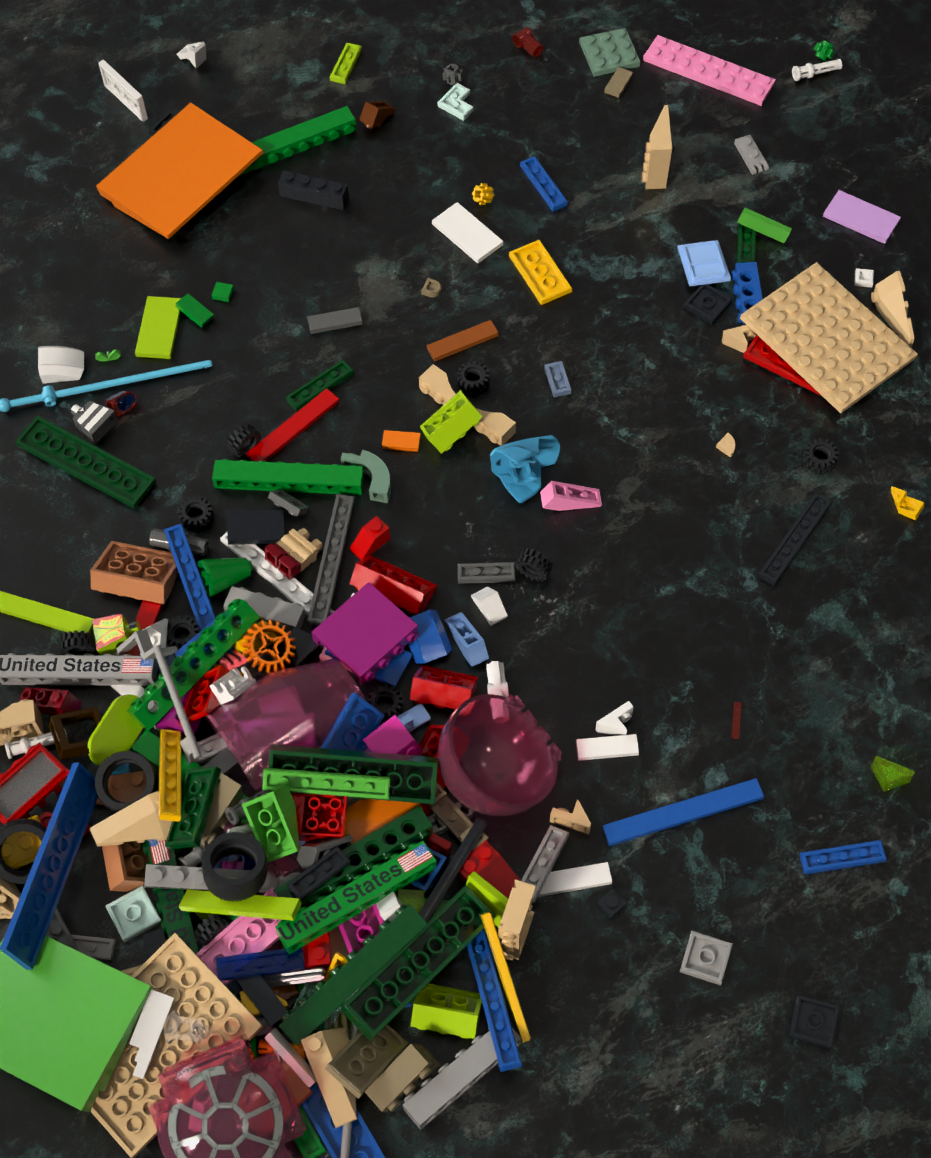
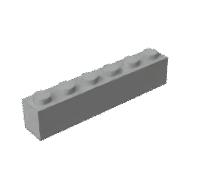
M512 1028L518 1047L521 1044V1037ZM490 1031L484 1036L481 1034L472 1041V1046L469 1049H462L455 1056L456 1060L450 1065L448 1063L444 1064L438 1070L439 1074L433 1079L430 1077L425 1080L421 1085L422 1089L416 1094L414 1092L410 1093L404 1099V1111L420 1130L498 1064Z

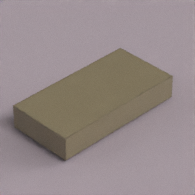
M618 67L605 87L604 93L620 98L633 77V72Z

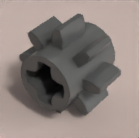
M450 64L444 68V73H442L443 80H447V83L450 85H455L462 81L463 70L459 69V66L456 64Z

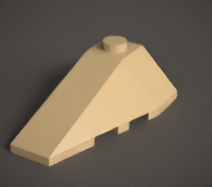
M896 271L876 284L874 292L871 294V299L894 333L912 348L914 334L911 318H907L908 301L904 302L903 299L905 285L900 271Z
M159 791L148 794L92 826L90 832L97 847L121 845L129 841L143 843L144 840L151 839L164 841L167 840L172 821L159 819Z
M345 1027L319 1031L301 1039L335 1128L356 1120V1096L325 1070L332 1059L350 1042Z

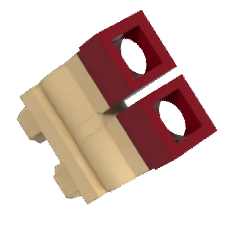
M305 528L299 531L292 529L289 531V534L284 535L274 545L270 543L265 547V560L276 569L278 568V571L291 580L309 566L311 562L316 561L317 554L322 550V542L318 539L309 542L310 534Z

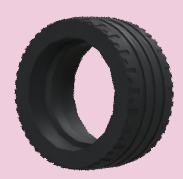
M122 751L107 757L99 766L95 776V789L99 799L106 807L119 812L148 794L157 792L159 790V775L155 766L145 756L132 751ZM125 763H134L145 771L147 786L143 794L135 801L129 803L119 802L109 792V778L118 766Z
M19 818L7 822L0 828V876L16 884L26 883L31 869L17 870L8 866L2 858V845L8 836L20 831L31 832L38 836L42 842L47 830L43 824L33 819Z
M229 832L214 838L208 844L202 857V873L209 891L220 899L232 902L246 900L259 892L267 876V858L263 846L256 838L242 832ZM230 855H244L256 863L254 869L249 874L238 879H227L219 876L214 871L217 862Z

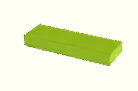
M346 43L330 75V81L346 84L362 51V46Z

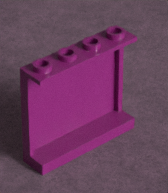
M369 582L311 632L313 641L317 645L322 644L359 678L361 685L366 681H371L378 670L385 668L395 655L401 654L404 647L409 642H414L419 634L418 625Z

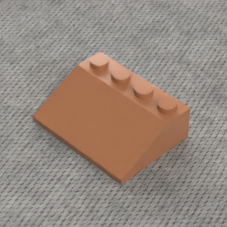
M116 541L110 542L90 570L92 590L164 604L171 594L178 575V569L171 552Z

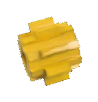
M481 183L480 186L476 185L472 192L473 199L479 202V205L491 203L495 195L493 193L494 190L487 183Z

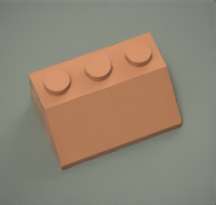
M129 841L121 845L102 846L110 891L128 892L142 885L144 886L146 864L150 862L149 855L145 856L142 843Z

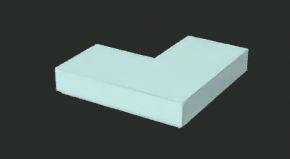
M456 83L437 102L438 107L464 121L474 111L473 106L464 102L470 94V89Z

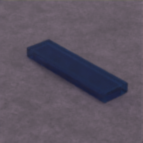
M303 947L290 955L286 949L216 958L217 976L221 981L305 969Z

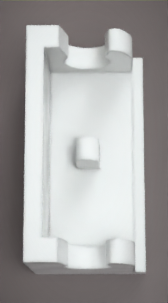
M243 666L241 668L244 677L241 676L237 668H234L210 685L220 705L235 699L257 682L252 678L246 667Z

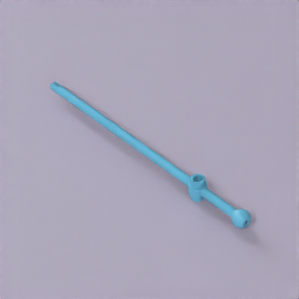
M206 360L55 391L53 386L48 385L43 387L42 394L14 400L0 399V411L7 412L11 407L44 401L46 406H54L57 398L207 368L212 366V361Z

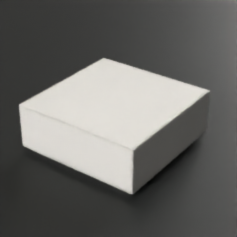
M856 268L855 286L872 288L874 270Z

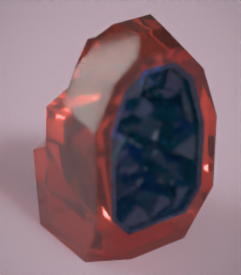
M121 391L105 399V406L114 410L116 416H119L134 407L137 402V395L131 391Z

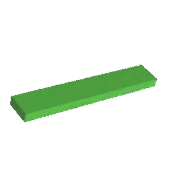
M264 768L262 790L274 791L288 785L290 792L389 799L390 777Z

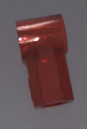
M528 27L512 35L514 44L518 48L523 47L532 56L538 57L543 51L544 46L534 38L532 31Z

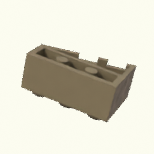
M410 1044L365 1093L382 1112H392L401 1104L400 1100L412 1093L416 1086L440 1063L423 1044Z

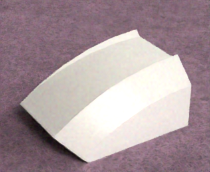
M39 346L38 369L42 383L79 380L84 371V352L64 346Z

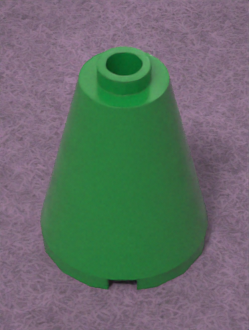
M247 558L202 559L198 561V570L209 597L251 576L253 565Z

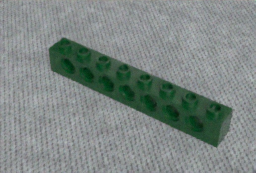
M416 807L341 850L351 862L357 860L360 864L356 866L350 864L341 871V875L333 877L304 899L299 909L313 905L321 896L332 894L338 886L351 883L357 875L370 872L373 866L387 862L393 854L406 851L407 847L412 843L428 840L433 834V825L421 807ZM411 829L414 833L406 834L405 831ZM388 840H395V841H396V843H395V844H392V845H390V844H388V843H386V842H387ZM371 850L378 851L376 855L369 854ZM293 879L273 889L274 897L295 898L286 885Z

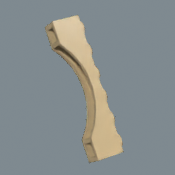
M434 364L419 377L420 390L424 394H429L439 404H446L456 395L449 384L447 373ZM477 409L483 417L473 427L479 433L485 434L493 443L502 446L516 433V422L505 414Z

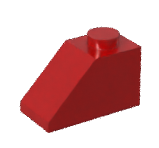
M376 516L362 527L350 550L360 560L369 557L391 539L389 527Z

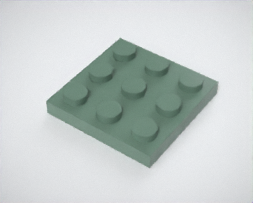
M626 28L579 38V43L594 77L613 73L618 67L626 70L640 67L639 57Z

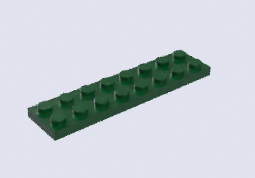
M38 415L15 441L16 446L133 509L137 507L156 483L155 477Z

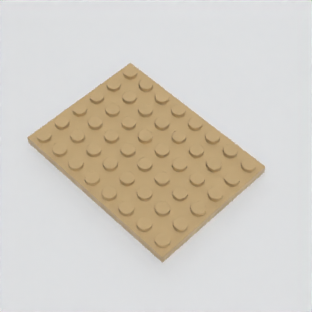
M817 262L742 313L740 317L749 328L840 413H843L916 359L918 355Z
M176 933L132 975V977L153 986L152 990L175 998L145 1077L142 1079L133 1075L137 1065L135 1058L139 1048L129 1043L136 1028V1022L104 1092L99 1091L91 1109V1113L131 1158H135L168 1124L169 1110H172V1106L179 1103L187 1105L206 1085L204 1080L191 1090L188 1080L192 1076L213 1066L223 1065L224 1067L264 1027Z

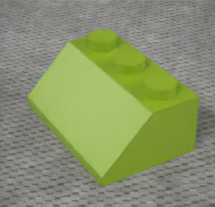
M460 390L425 421L420 428L427 439L442 454L444 451L449 450L457 439L464 437L468 429L476 426L483 416Z
M428 984L415 998L411 1027H416L419 1030L437 1031L440 1034L457 1035L466 1039H475L482 1009L480 994Z

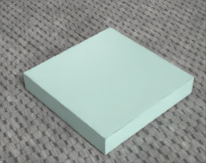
M143 885L105 906L124 943L161 923V919Z

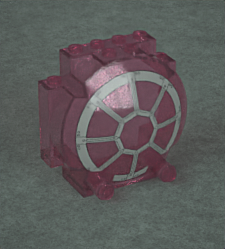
M245 1033L163 1068L160 1071L158 1078L165 1098L151 1103L148 1108L157 1128L158 1142L165 1158H295L289 1141L302 1136L307 1125L277 1050L255 1058Z

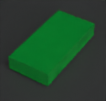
M188 293L176 303L175 307L201 328L214 318L212 312Z

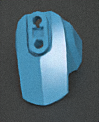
M549 435L519 440L499 446L490 454L492 472L501 479L505 488L516 501L523 503L540 490L541 468L555 464L560 452V443L556 437Z

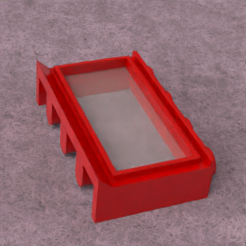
M41 742L30 747L21 759L16 760L12 764L10 769L0 774V823L2 825L19 818H31L29 812L37 805L41 809L44 808L47 804L45 798L51 792L57 795L62 791L60 784L67 779L70 770L52 755Z

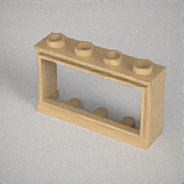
M516 879L515 886L512 888L500 926L498 927L499 940L507 960H519L534 916V912L531 911L533 907L531 904L536 886Z

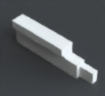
M151 990L129 1043L139 1048L135 1058L137 1065L133 1072L134 1076L144 1079L174 1003V997Z

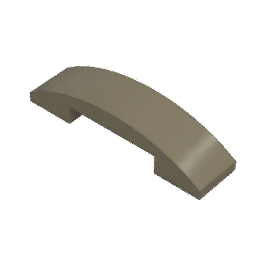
M436 782L434 804H427V806L462 843L473 823L450 800L447 792ZM484 832L480 836L472 851H474L485 840H488V837Z

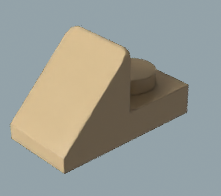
M747 325L724 330L722 343L744 353L747 350V341H752L757 334Z
M579 800L576 801L573 813H569L564 808H552L550 814L551 823L586 834L590 833L591 822Z

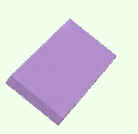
M838 190L823 214V217L884 244H886L901 219L898 215Z

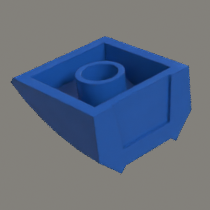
M429 609L410 617L418 625L419 632L417 639L407 644L416 664L427 663L443 657L452 650L436 610Z

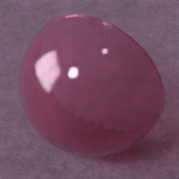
M483 694L466 700L448 718L439 738L438 766L445 785L451 794L464 806L484 815L504 817L525 812L548 796L556 780L557 762L561 760L560 755L562 752L554 742L549 746L547 745V742L551 739L542 726L539 728L536 726L539 722L529 710L524 713L521 711L526 706L518 695L515 697L512 695L504 697L494 694Z

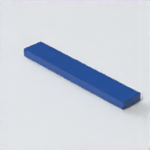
M181 523L163 530L197 625L201 631L216 617Z

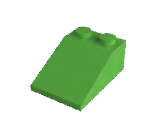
M288 785L242 804L256 840L264 848L267 863L300 850L296 806Z

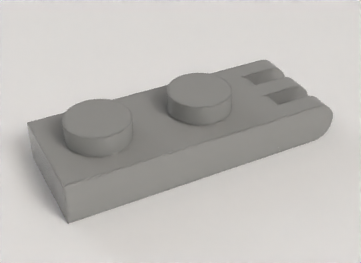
M751 135L735 139L734 144L752 175L756 174L757 171L758 173L763 172V169L764 171L769 170L767 162Z

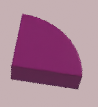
M223 861L221 869L243 870L244 868L243 861Z

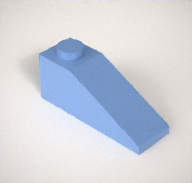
M462 612L444 620L463 656L471 666L489 659L483 638Z

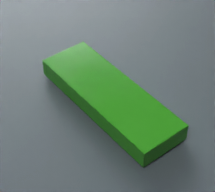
M745 207L737 221L739 224L782 243H785L792 230L788 226Z

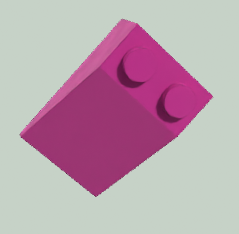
M376 904L339 925L349 953L354 949L360 950L364 946L362 941L370 934L375 936L380 931L378 927L383 923V919Z

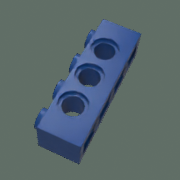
M757 262L736 263L735 269L731 272L732 281H735L733 287L734 295H737L736 309H739L740 312L738 313V323H741L742 326L746 324L740 319L741 314L763 300Z

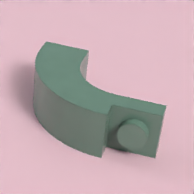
M362 450L361 456L342 452L341 465L363 466V472L371 478L372 482L369 488L370 500L388 503L391 495V482L385 463L375 454Z

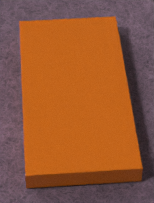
M361 799L346 808L344 834L353 837L352 845L416 807L420 806L422 810L423 808L420 803Z

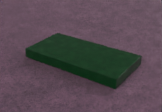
M219 767L187 770L181 789L180 822L172 821L165 843L166 848L179 849L200 846L221 773Z

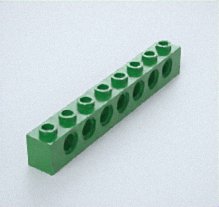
M235 599L230 602L228 609L224 613L219 614L214 619V623L210 627L205 628L201 632L200 637L187 646V651L182 656L176 657L172 662L173 665L169 669L180 699L260 618L245 600ZM236 615L237 621L235 624H232V618ZM223 630V636L219 639L218 632ZM209 643L210 648H209V650L205 653V652H204V647H205L206 644ZM195 658L196 663L191 667L190 661ZM179 672H181L182 677L179 681H177L176 676ZM162 673L158 676L159 679L154 684L149 685L145 689L144 694L140 698L135 699L127 710L147 730H150L174 706L169 690L165 695H162L163 688L167 686ZM153 700V708L148 709L149 702Z

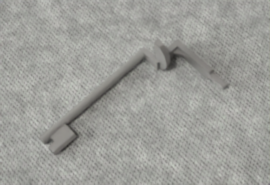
M147 630L135 631L117 648L113 655L122 656L138 644L143 660L157 658L186 736L180 743L188 764H192L195 762V759L201 758L202 755L165 656L178 651L177 647L161 648V645L153 647Z

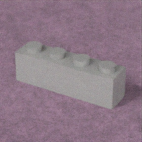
M232 586L223 605L226 611L228 605L233 600H245L260 616L255 623L258 624L262 620L264 622L272 620V625L274 626L279 621V628H282L284 625L287 626L284 630L285 632L291 631L294 627L301 629L306 617L305 609L299 603L285 602L281 598H271L261 592H250L243 587L236 588Z

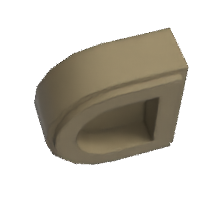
M428 278L421 290V294L432 298L437 297L442 291L441 284L434 279Z

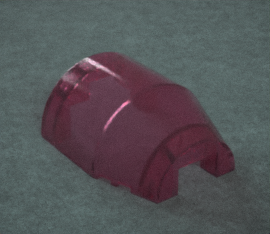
M336 658L272 671L253 683L235 699L219 705L206 715L205 719L214 733L223 739L251 783L255 794H257L263 788L264 768H268L269 750L272 744L321 748L350 695L357 693L363 699L365 697L345 667Z

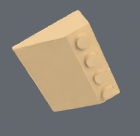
M664 105L650 134L649 142H646L645 162H643L642 183L645 182L646 189L666 188L672 153L668 105Z

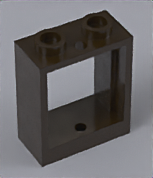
M98 706L51 716L49 729L60 760L90 754L88 748L89 740L69 744L63 726L93 719L97 727L104 716L103 713H100Z

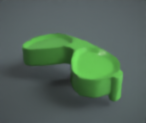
M115 349L111 353L107 351L106 354L97 352L95 356L96 360L101 362L118 359L121 356V352Z

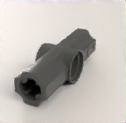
M154 528L150 533V545L166 548L171 552L164 530ZM185 532L192 553L205 556L208 551L209 541L190 536Z

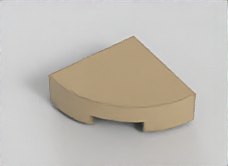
M727 433L718 442L716 448L731 458L735 450L734 438Z

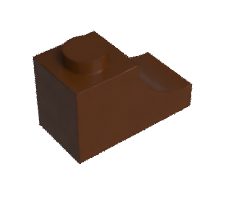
M366 101L359 120L364 123V126L371 129L381 127L383 121L388 116L394 114L396 108L384 101Z

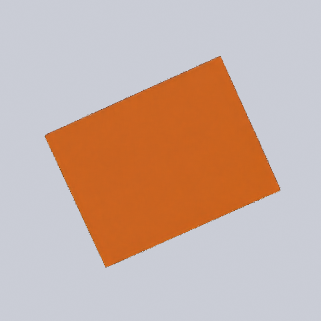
M189 103L97 184L96 187L100 195L111 201L114 207L169 239L263 154V150L194 104Z

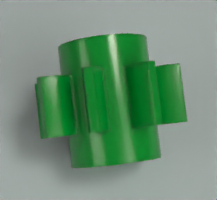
M824 40L822 43L817 42L814 47L816 51L815 56L824 61L827 58L831 59L835 53L832 50L834 46Z

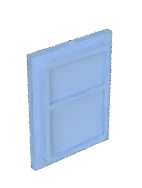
M718 240L677 246L689 286L731 281Z

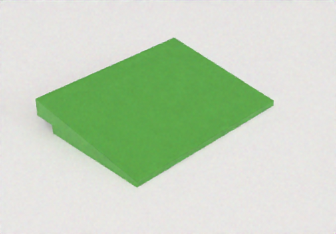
M46 935L33 970H26L0 950V1068L81 1111L90 1112L99 1091L104 1092L153 986Z

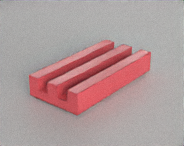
M235 649L231 650L232 654L225 652V657H221L218 660L228 670H232L247 662L245 656Z

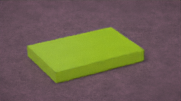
M473 871L468 877L466 886L496 916L493 921L499 927L508 898Z

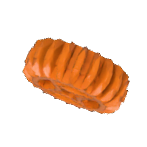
M264 620L260 622V626L255 623L253 629L249 628L247 630L249 635L243 637L247 642L243 643L242 647L248 648L243 651V655H250L246 659L247 662L253 660L254 662L251 667L254 668L256 665H259V672L264 667H266V673H270L271 667L274 673L278 671V666L283 670L285 668L284 663L288 665L291 663L288 657L293 658L295 655L291 651L295 650L296 646L290 645L295 641V638H289L292 634L291 631L285 633L286 625L279 628V621L274 626L272 625V620H269L267 625ZM263 632H272L277 634L278 637L271 638ZM258 635L261 647L255 651L253 643ZM283 641L284 654L280 658L277 645ZM267 642H268V645H269V643H271V644L275 643V644L273 645V647L271 648V650H270V648H269V650H267V649L263 650V649L265 648ZM268 655L275 661H265L259 656Z

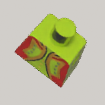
M122 614L92 620L96 650L101 656L104 654L113 655L117 648L135 631H140V625L137 620L128 622Z

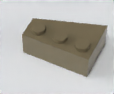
M223 773L219 776L220 782L216 787L201 839L200 847L206 849L208 844L214 838L219 837V833L230 825L225 809L234 807L243 799L241 785Z

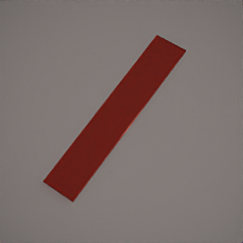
M734 702L731 735L733 739H739L742 705L740 702Z

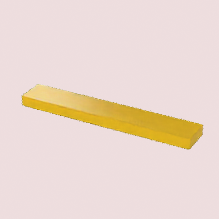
M161 729L160 820L180 822L181 819L180 731Z
M489 912L480 914L518 1035L523 1043L527 1042L531 1038L492 915Z

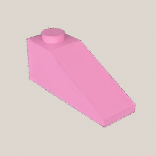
M551 481L540 492L542 506L545 509L563 511L602 506L600 491L596 488Z

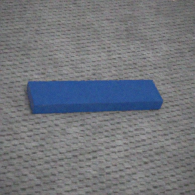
M535 156L520 162V167L552 212L568 205V201Z
M881 840L801 852L799 854L804 875L886 862L887 860Z

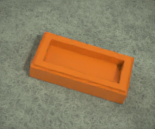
M384 430L382 449L419 451L420 433Z

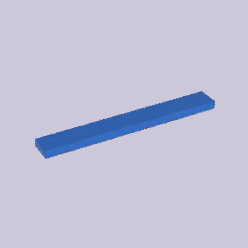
M757 778L615 821L603 825L602 828L609 846L762 800L764 795Z
M483 929L467 945L500 1072L522 1067V1062L486 932Z

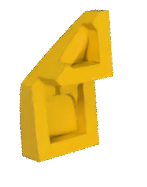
M892 486L891 494L898 513L916 520L924 508V502L908 497L907 491Z

